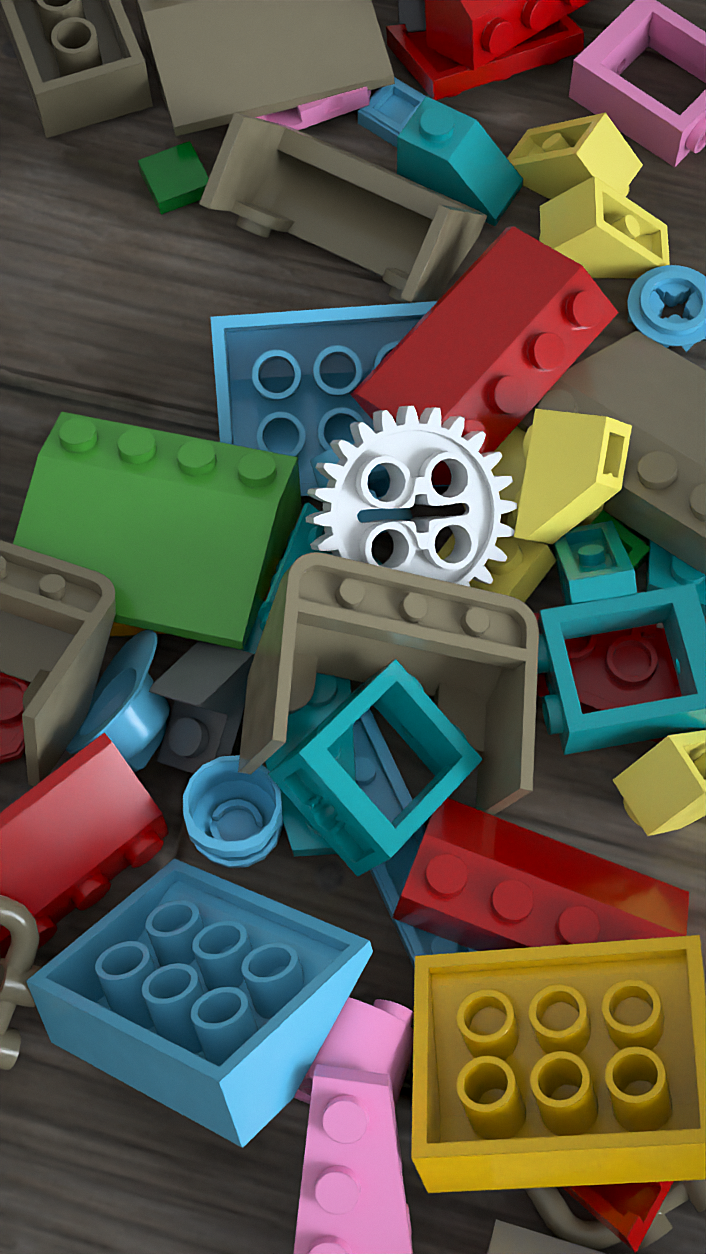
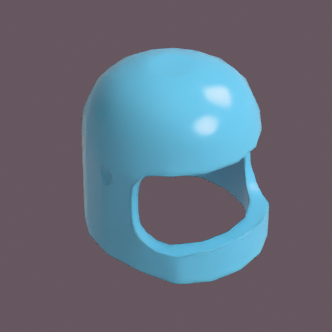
M240 755L221 756L203 764L189 779L183 794V815L190 840L195 844L197 850L209 861L227 868L249 867L265 859L276 847L283 829L280 788L268 775L270 771L263 765L258 767L252 774L238 772Z

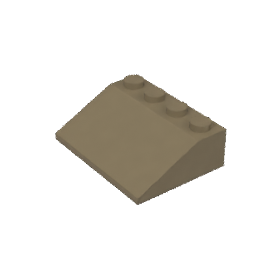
M135 0L142 39L175 136L230 124L234 112L251 117H259L297 108V106L363 87L372 90L395 84L394 73L371 0Z
M636 330L568 368L517 426L524 432H527L528 428L533 425L535 408L606 416L631 425L632 429L622 488L604 503L603 510L706 575V370Z

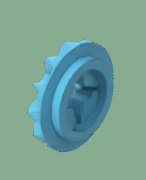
M666 265L645 272L634 282L627 300L628 323H633L638 332L666 348L669 346H681L686 352L695 343L701 340L706 342V276L688 267ZM688 299L684 308L683 318L677 314L671 315L669 318H661L664 303L669 307H674L678 303L683 304Z

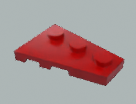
M566 15L479 69L472 71L428 47L426 31L407 33L406 24L386 26L387 46L433 100L454 97L462 91L483 84L506 80L514 74L541 65L557 63L562 58L584 50V31Z

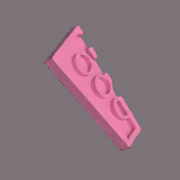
M316 1065L312 1082L293 1254H413L412 1229L402 1177L403 1164L390 1074Z

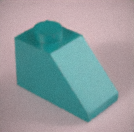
M427 96L397 136V174L486 214L485 222L493 226L497 225L523 186L521 175L476 119Z

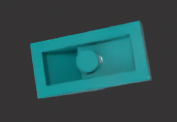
M612 521L574 527L552 544L565 606L637 593L633 565Z

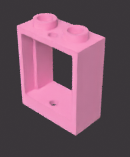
M634 0L574 59L569 97L595 115L606 112L620 132L675 168L690 151L698 153L706 145V89L681 115H678L619 75L649 46L706 83V32L657 0Z

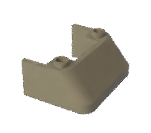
M236 112L233 114L199 203L208 209L230 211L239 215L236 225L251 233L268 238L271 229L288 232L383 276L382 280L391 285L388 295L402 303L437 301L478 239L487 218L486 214L312 135L286 125Z
M0 540V672L30 682L23 695L24 712L22 720L28 785L36 786L50 775L88 715L116 614L115 588L110 579L99 572Z
M313 552L302 555L289 567L280 581L248 673L238 772L252 774L286 743L288 715L299 711L310 701L315 690L316 673L365 682L396 659L409 674L420 682L424 692L428 696L434 697L433 702L452 724L456 725L464 733L468 743L483 759L478 764L476 809L494 816L533 791L539 627L534 613L524 602L512 596L325 553Z

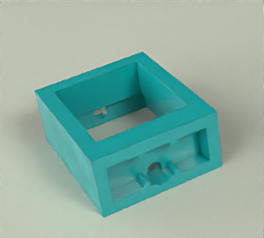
M695 583L540 610L538 618L537 674L544 673L549 695L542 696V712L548 734H559L563 755L663 738L668 735L706 730V622ZM663 623L682 696L582 714L564 640Z
M395 659L354 690L268 775L358 877L391 859L483 759L468 743L464 733L448 720L424 692L420 682L409 674ZM372 705L376 707L435 775L392 822L384 816L327 750Z

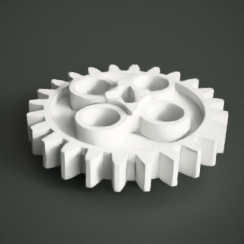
M414 405L399 406L396 423L387 410L373 412L374 431L364 422H353L350 424V429L355 443L352 445L344 440H333L330 445L340 460L337 464L317 463L315 467L329 481L326 488H311L307 492L312 498L323 502V511L306 516L307 523L324 526L325 531L324 535L310 544L311 548L319 551H331L333 556L471 587L469 584L471 579L491 584L493 578L484 564L487 560L505 562L507 556L501 549L495 546L497 537H511L515 533L514 529L500 523L501 514L517 509V503L500 500L498 492L513 482L512 476H493L491 469L502 458V454L500 452H486L482 454L478 452L486 436L483 431H472L461 437L465 418L461 416H450L441 426L440 408L436 407L425 408L418 421ZM441 460L448 465L452 475L451 484L442 495L435 491L431 482L432 470ZM380 464L389 473L390 487L386 495L377 500L369 492L367 482L371 470ZM463 503L466 507L463 515L415 517L411 521L384 519L361 523L357 518V514L361 510L409 508L414 506V504L440 506ZM448 526L454 534L455 545L451 554L442 560L435 550V537L443 527ZM386 530L393 539L394 549L390 559L384 564L378 565L372 556V542L377 534Z

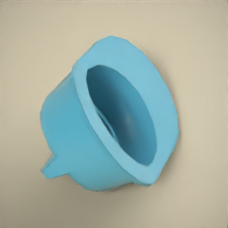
M148 629L137 633L114 656L94 691L86 719L66 748L71 755L80 752L105 733L133 772L141 770L146 766L163 740L170 712L169 703L164 696L149 692L154 681L149 675L148 670L158 643L157 633Z

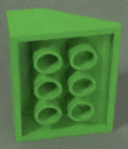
M61 412L38 454L13 544L105 575L110 579L115 588L116 614L114 622L244 650L258 616L260 606L270 587V581L276 572L277 564L287 546L289 534L294 529L302 509L298 457Z

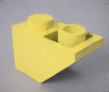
M535 408L533 425L528 428L523 442L526 467L522 488L517 492L514 502L517 503V509L512 511L513 520L516 524L514 537L545 544H554L618 493L622 488L632 426L606 416Z

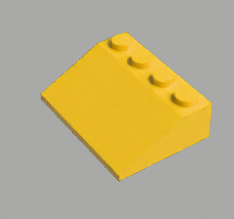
M700 935L415 956L411 1159L427 1192L441 1193L705 1180L706 988Z

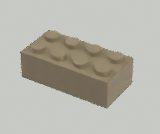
M0 0V14L46 138L153 106L146 63L121 0Z

